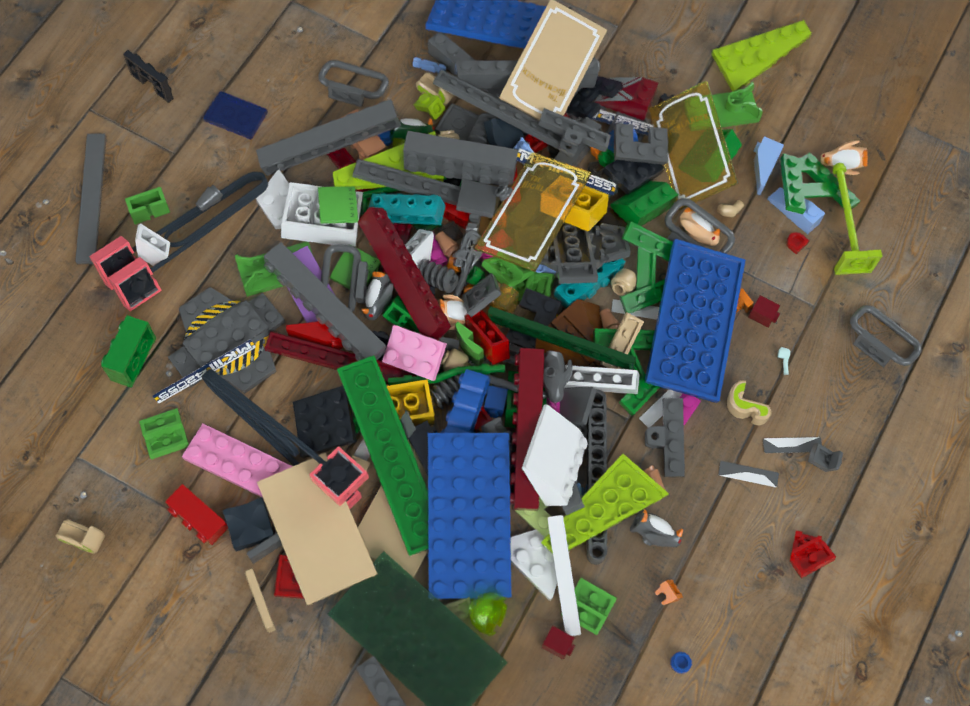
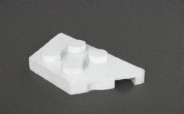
M277 170L270 179L266 191L256 198L258 205L275 229H281L289 183L280 170Z
M537 530L511 537V563L551 601L557 585V576L553 554L541 544L545 537Z

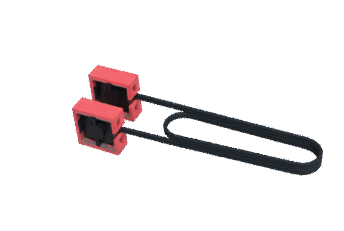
M250 172L220 190L223 196L219 202L250 182L262 181L185 239L175 243L170 242V247H182L152 268L141 257L136 258L133 255L137 251L136 245L131 247L129 242L122 236L89 256L104 284L111 290H115L123 306L131 312L162 291L156 279L151 276L153 272L185 251L265 192L268 188L266 176L262 172ZM196 206L155 233L159 236L165 233L164 239L167 240L173 232L208 209L202 212Z
M208 369L202 375L206 385L292 465L300 464L292 457L299 455V450L292 441L316 460L320 465L309 474L310 479L335 503L341 506L346 501L349 509H351L362 498L357 489L369 478L368 472L339 446L327 457L328 461L326 462L214 370Z

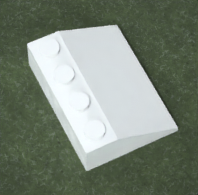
M290 182L281 223V238L330 245L350 244L354 247L356 246L359 223L320 224L318 187L321 186ZM356 191L359 221L363 192Z
M549 405L543 406L522 469L545 506L567 505L569 498L572 496V488L577 480L579 466L582 464L584 450L587 448V439L579 428Z

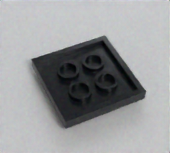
M343 386L293 402L297 437L316 454L357 442L352 408ZM299 447L300 457H310V455H308L303 449Z

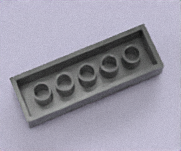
M412 131L407 132L403 149L404 169L411 172H423L428 175H441L446 178L466 179L483 184L500 185L505 182L508 184L507 187L513 188L518 149Z

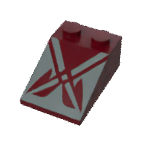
M643 77L609 78L622 82L623 88L613 98L599 95L595 103L644 121L655 98L659 83Z

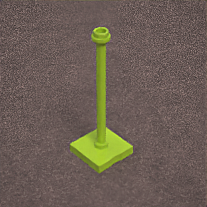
M837 163L833 166V174H836L852 251H844L834 267L835 275L872 273L882 258V251H859L844 175L847 168L844 163Z

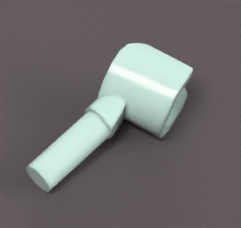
M781 347L777 357L783 359L784 375H788L790 350Z

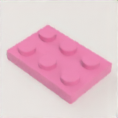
M393 325L382 362L435 381L447 343L398 325Z

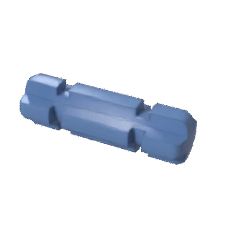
M415 57L413 60V67H422L423 70L433 73L437 72V74L440 70L446 72V65H437L436 62L426 59L422 60L419 57Z

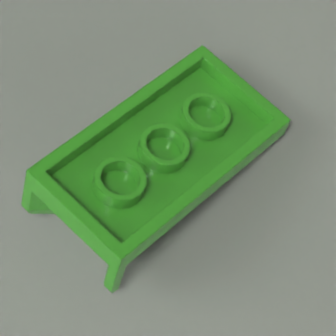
M753 82L745 89L702 96V99L705 97L708 99L716 128L760 121L763 111L756 105L752 93L754 88ZM699 97L687 98L684 108L690 123L691 132L713 129L705 100L701 102ZM695 116H699L700 120L696 122Z
M308 241L287 247L292 253L306 246L311 251ZM238 254L235 255L247 297L283 287L277 280V276L265 268V254L251 258L238 256Z

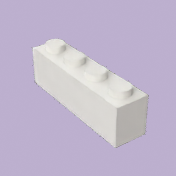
M572 366V375L564 387H594L596 390L598 389L603 392L638 394L640 375L637 370Z

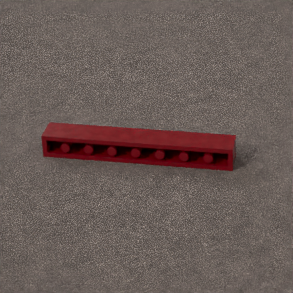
M369 207L358 221L361 229L420 333L439 340L452 327L447 316L443 313L429 285L424 280L421 271L416 266L395 226L390 221L384 208Z
M520 348L519 354H515V366H518V373L514 374V385H517V393H514L513 405H517L516 413L513 412L512 424L516 425V432H512V444H515V452L511 453V464H514V472H511L510 484L514 485V491L510 493V505H513V510L538 511L539 495L522 469L542 411L544 349Z

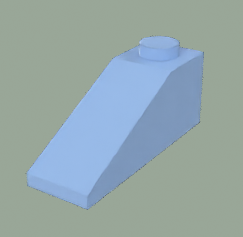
M765 136L761 143L757 142L753 151L756 152L754 167L758 195H761L784 146Z
M781 187L767 199L807 235L820 224L825 215L820 208L805 199L806 211L803 214L786 210L784 189Z

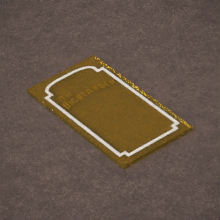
M707 81L649 109L654 127L666 128L668 130V163L665 165L670 186L679 194L676 201L687 198L697 203L738 184ZM681 206L679 210H682L683 208H686L688 206Z
M532 152L511 186L512 193L506 200L502 201L475 246V250L536 272L592 173Z

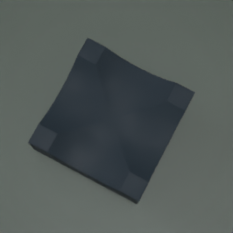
M499 118L484 122L489 145L513 149L521 138L525 140L522 130Z
M262 497L247 504L223 510L232 545L236 552L258 545L274 535Z

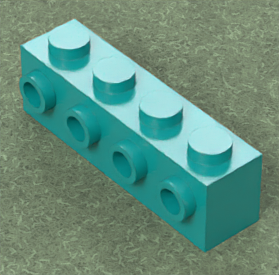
M380 193L372 194L369 207L384 208L392 223L441 225L446 205L438 195L422 196L419 194L404 195L398 193L394 195Z
M619 259L604 263L597 269L598 282L564 283L555 288L554 298L560 301L565 309L576 300L584 301L586 298H592L599 288H605L616 273L624 268L626 261Z

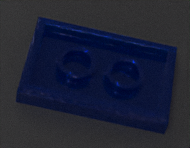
M220 91L203 119L207 123L252 140L268 111L263 107Z

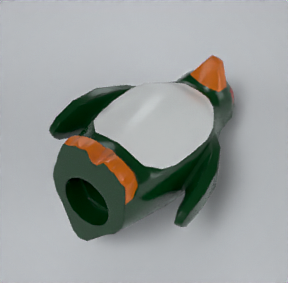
M431 118L425 124L418 119H400L401 126L390 130V140L395 141L397 138H402L405 143L408 131L429 134L434 131L436 132Z

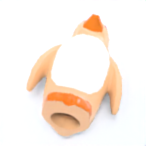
M858 140L849 141L830 152L822 154L820 162L824 166L831 167L837 163H844L847 168L845 174L858 175L860 172L853 171L852 169L867 166V148L852 146L859 143Z
M689 207L686 208L679 218V226L681 228L684 227L687 234L695 241L709 246L717 245L720 240V229L714 231L713 225Z
M443 295L445 300L439 299L438 303L452 326L449 330H455L457 322L465 326L464 315L468 313L464 301L454 295Z

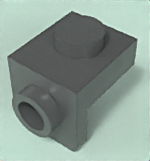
M816 443L812 446L808 462L824 472L835 471L842 464L843 452H832L821 444Z

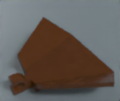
M576 300L559 314L548 327L593 342V330L595 328L603 329L600 306L583 300ZM536 338L535 349H544V354L547 351L562 353L565 365H568V361L571 360L572 366L588 367L591 363H594L597 368H606L600 364L601 361Z

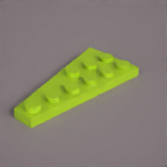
M803 20L714 49L712 56L733 92L739 90L744 85L746 86L753 78L774 65L778 59L786 56L790 50L798 47L810 38L812 33Z
M435 131L429 133L430 135H436ZM405 143L364 159L368 162L444 181V176L428 175L423 172H411L404 169L403 149ZM356 163L336 170L332 174L334 187L355 186V190L387 187L354 178L353 172Z
M622 454L582 497L585 507L563 518L568 551L665 498L669 493L627 456ZM549 533L541 544L553 554Z

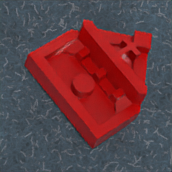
M796 530L790 563L801 578L836 559L825 541L821 540L822 536H810Z

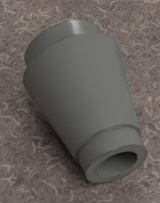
M212 185L206 188L195 205L203 212L219 202L223 194Z

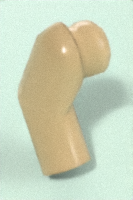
M737 200L733 205L720 204L717 207V212L722 216L734 217L744 207V203Z

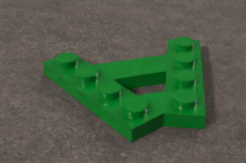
M783 153L780 162L786 210L803 214L806 211L805 198L832 197L843 207L838 179L815 156L808 153L798 158ZM801 172H806L817 183H803ZM847 188L851 209H853L860 203V200Z
M628 222L621 238L637 247L636 290L619 297L624 312L629 314L661 301L665 279L655 282L656 256L669 262L673 244L672 241L633 222Z
M595 328L593 330V342L609 347L617 329ZM640 330L628 355L636 357L634 370H637L640 375L638 394L627 393L618 403L631 416L660 388L644 383L646 374L634 351L649 350L651 352L655 330Z

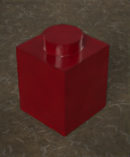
M760 295L748 318L769 328L771 322L776 323L780 315L777 312L780 305Z
M552 626L543 642L542 649L564 660L566 655L571 656L576 646L573 644L575 637Z

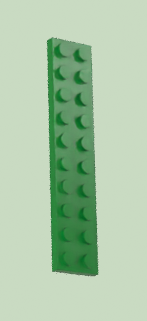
M375 355L338 368L337 372L410 557L428 549V490Z

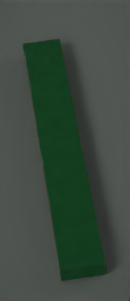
M491 306L488 310L489 319L497 325L622 369L634 370L636 357Z

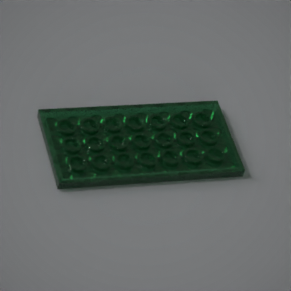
M383 551L373 562L377 575L353 585L330 610L328 615L372 656H375L389 672L426 706H472L508 662Z

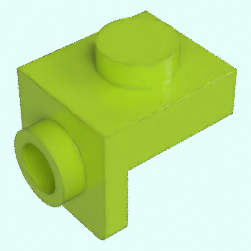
M424 93L414 104L416 110L428 112L433 120H437L445 111V106L437 95Z

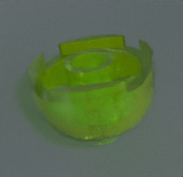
M491 592L478 596L469 605L472 626L477 631L488 636L495 635L497 632L494 629L497 625L501 627L506 616L507 604H504L506 598Z

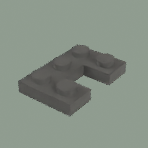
M616 123L614 125V159L666 165L668 163V130L666 128L650 127L648 129V143L634 142L633 125Z

